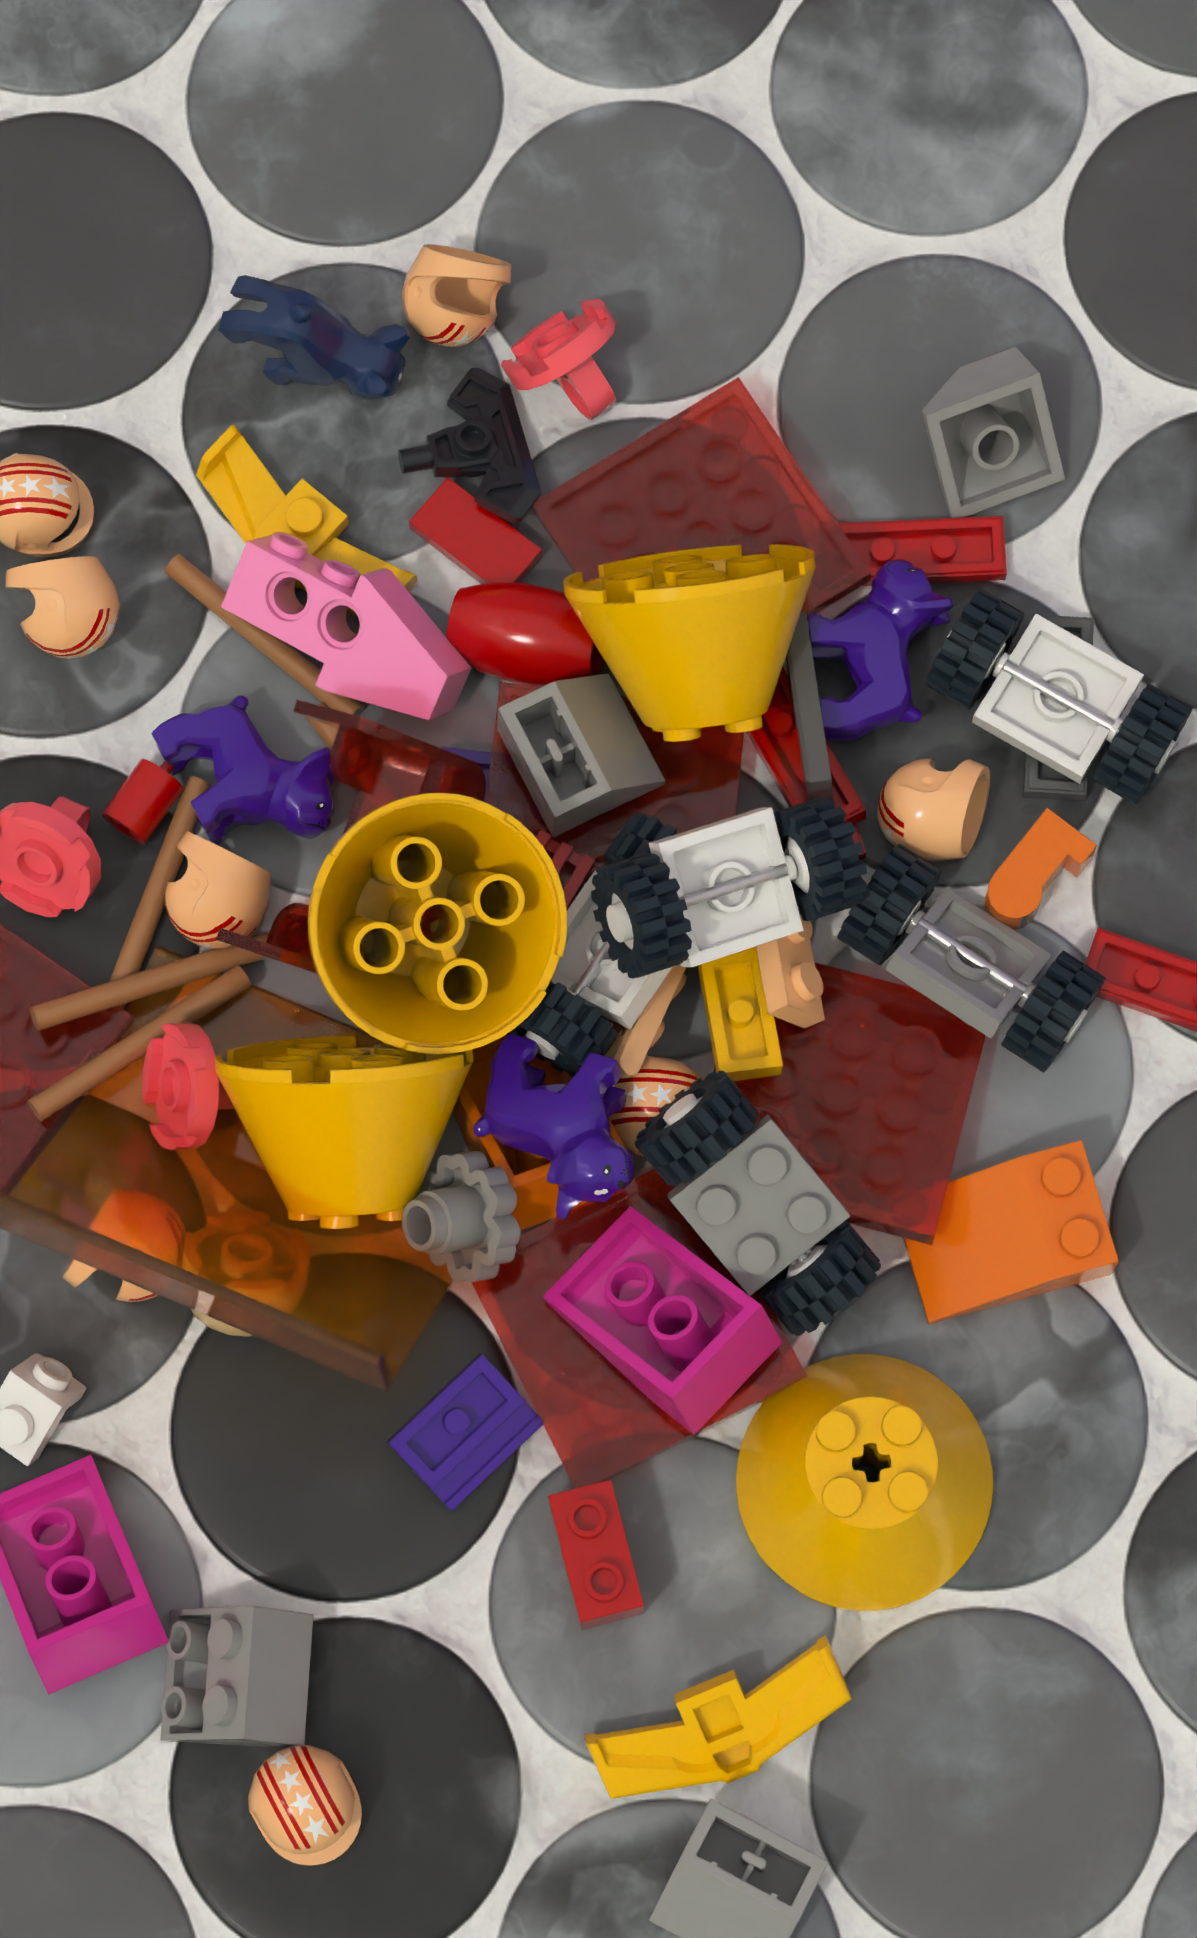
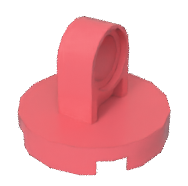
M589 299L580 302L585 313L570 320L567 319L563 311L552 315L530 330L513 345L511 351L515 355L516 360L514 362L512 359L503 360L501 367L517 390H530L557 379L573 405L589 420H593L616 402L614 391L592 358V355L614 334L617 322L601 299Z
M59 796L51 807L35 802L11 803L0 810V880L2 881L0 893L4 898L27 912L44 917H58L63 909L74 908L76 912L83 908L101 880V859L92 839L86 834L91 819V809L65 796Z
M165 1023L161 1026L165 1032L164 1037L151 1038L143 1065L144 1104H156L157 1116L160 1124H149L152 1135L163 1148L169 1150H196L205 1144L215 1125L217 1111L235 1108L216 1074V1055L210 1038L200 1025L192 1023Z

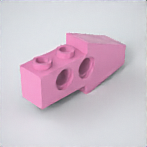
M274 532L273 535L247 541L221 607L323 662L324 665L315 686L327 692L426 720L453 712L471 671V666L447 640L446 636L391 570L383 568L360 575L356 569L335 560H326L324 562L307 553L308 545L304 541L283 532ZM297 579L306 588L308 596L306 606H303L296 598L294 587ZM348 607L354 610L359 618L360 628L358 634L353 633L347 625L346 612Z

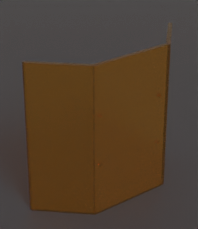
M157 945L145 970L186 957ZM218 973L131 1001L109 1048L224 973ZM252 984L240 994L193 1023L200 1025L210 1038L215 1055H222V1060L227 1062V1050L276 1040L358 1035V1047H374L377 1044L384 1043L360 1029ZM146 1054L91 1089L9 1195L0 1192V1228L386 1392L391 1388L454 1282L450 1277L447 1265H434L428 1253L415 1250L408 1243L403 1232L402 1220L383 1221L377 1220L376 1214L358 1215L359 1225L356 1227L326 1229L320 1227V1219L309 1221L288 1219V1210L235 1109L217 1111L215 1125L205 1144L196 1150H169L161 1147L152 1135L149 1124H160L156 1104H144L143 1065Z

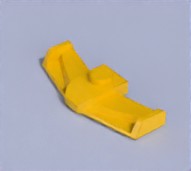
M234 424L203 455L196 476L245 544L249 540L273 535L274 532H283L304 541L308 545L306 552L324 562L326 560L342 562L356 569L360 575L387 568L393 572L408 592L418 582L415 574L399 569L337 539L349 525L348 516L303 478L285 495ZM297 579L295 587L306 591L303 583ZM348 607L347 612L357 616L355 611Z
M826 1635L816 1641V1644L747 1694L744 1693L733 1669L674 1694L677 1708L683 1719L682 1721L602 1734L589 1733L584 1734V1737L610 1799L719 1781L728 1784L759 1771L764 1762L852 1698Z

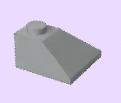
M1016 346L959 367L922 410L949 518H964L1065 480L1040 372Z

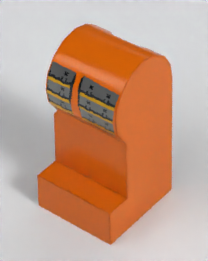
M1046 808L992 876L985 896L986 912L1013 930L1027 926L1033 921L1038 912L1042 894L1060 871L1065 868L1078 878L1093 859L1097 845L1049 808Z

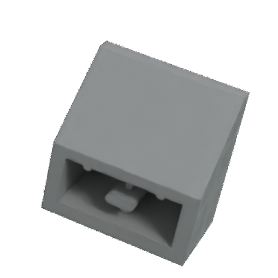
M609 673L554 681L498 708L497 731L553 838L665 784L662 773Z
M260 1606L170 1610L169 1631L167 1633L169 1642L166 1643L165 1686L161 1702L162 1725L160 1740L260 1747L304 1745L313 1614Z
M710 1798L649 1921L680 1938H790L829 1861Z

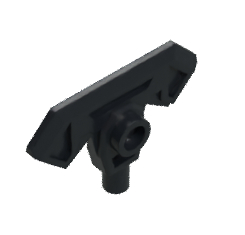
M471 368L447 401V406L466 421L460 425L447 427L427 435L426 445L398 450L402 474L432 469L434 477L459 478L465 476L475 478L482 475L484 478L478 488L474 501L509 522L518 523L525 518L541 496V489L510 384L480 368Z

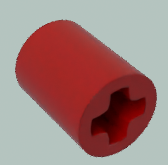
M140 759L103 811V818L128 838L145 845L184 790L181 783L170 775L174 766L164 761L159 767L146 759Z

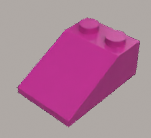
M632 1206L543 1295L546 1303L642 1393L694 1435L782 1344V1340L760 1303Z
M92 1455L0 1493V1580L28 1653L48 1695L169 1642Z

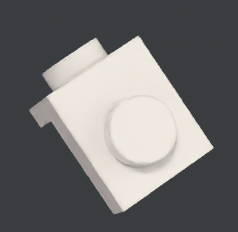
M37 1353L11 1369L0 1387V1447L27 1467L39 1459L66 1410L81 1399L86 1390L85 1385L73 1378L71 1371L63 1363Z

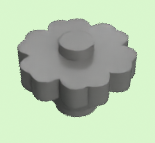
M460 1151L443 1154L437 1161V1169L427 1171L418 1196L415 1200L410 1201L403 1211L402 1227L405 1238L415 1250L428 1253L434 1265H447L448 1272L453 1281L477 1282L495 1278L499 1271V1264L513 1261L516 1245L521 1235L520 1226L511 1215L517 1205L516 1192L509 1184L507 1174L502 1167L489 1168L488 1161L483 1152Z

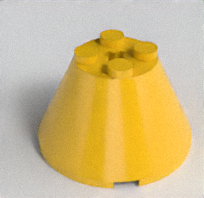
M771 544L769 545L770 554L742 556L741 545H729L638 556L598 565L599 578L583 582L582 572L571 574L563 581L564 593L643 724L651 727L652 731L663 732L664 741L675 742L701 737V728L725 725L726 732H748L763 727L761 715L768 711L816 568L815 553L812 549L794 545Z
M423 793L406 796L386 803L360 818L338 839L326 856L315 880L309 903L308 937L311 955L318 976L332 1001L350 1021L370 1036L394 1047L416 1053L453 1054L469 1051L487 1045L515 1029L528 1018L547 994L545 991L554 975L559 958L563 957L566 944L567 908L564 891L559 875L544 847L520 821L509 813H505L473 797L460 794ZM428 909L430 917L425 918L421 922V927L423 930L422 932L420 928V920L425 910Z
M358 1035L294 1038L255 1043L227 1050V1062L222 1060V1055L215 1056V1071L288 1210V1219L296 1221L320 1219L321 1228L344 1229L358 1226V1215L376 1214V1219L383 1221L402 1220L406 1205L418 1196L473 1063V1049L453 1054H424L400 1049L386 1043L377 1044L374 1047H358Z
M850 1354L822 1360L803 1368L777 1386L764 1400L753 1416L742 1440L736 1471V1495L743 1526L756 1552L768 1567L782 1580L796 1589L798 1593L826 1606L842 1610L859 1612L881 1611L908 1605L928 1596L948 1582L966 1563L978 1545L988 1522L993 1495V1470L988 1446L977 1420L959 1395L946 1383L925 1369L901 1359L875 1354ZM858 1464L874 1466L880 1472L877 1482H867L865 1472L860 1470L854 1471L853 1467Z

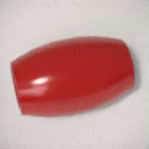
M494 582L460 588L454 597L448 619L446 638L471 668L501 680L533 686H545L554 681L598 675L603 657L570 605L564 592L525 583Z

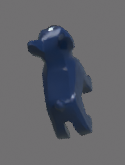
M247 275L237 277L230 293L236 298L267 303V308L261 312L251 310L223 311L218 330L232 343L238 344L254 341L282 351L284 358H267L263 369L265 376L276 385H287L290 381L309 385L329 386L342 382L348 386L351 395L363 399H379L396 393L397 388L401 384V377L406 365L405 357L401 354V351L410 338V332L405 327L394 324L380 327L372 334H361L351 325L347 318L306 291Z

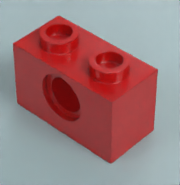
M611 1479L548 1495L549 1506L581 1630L644 1614V1604Z

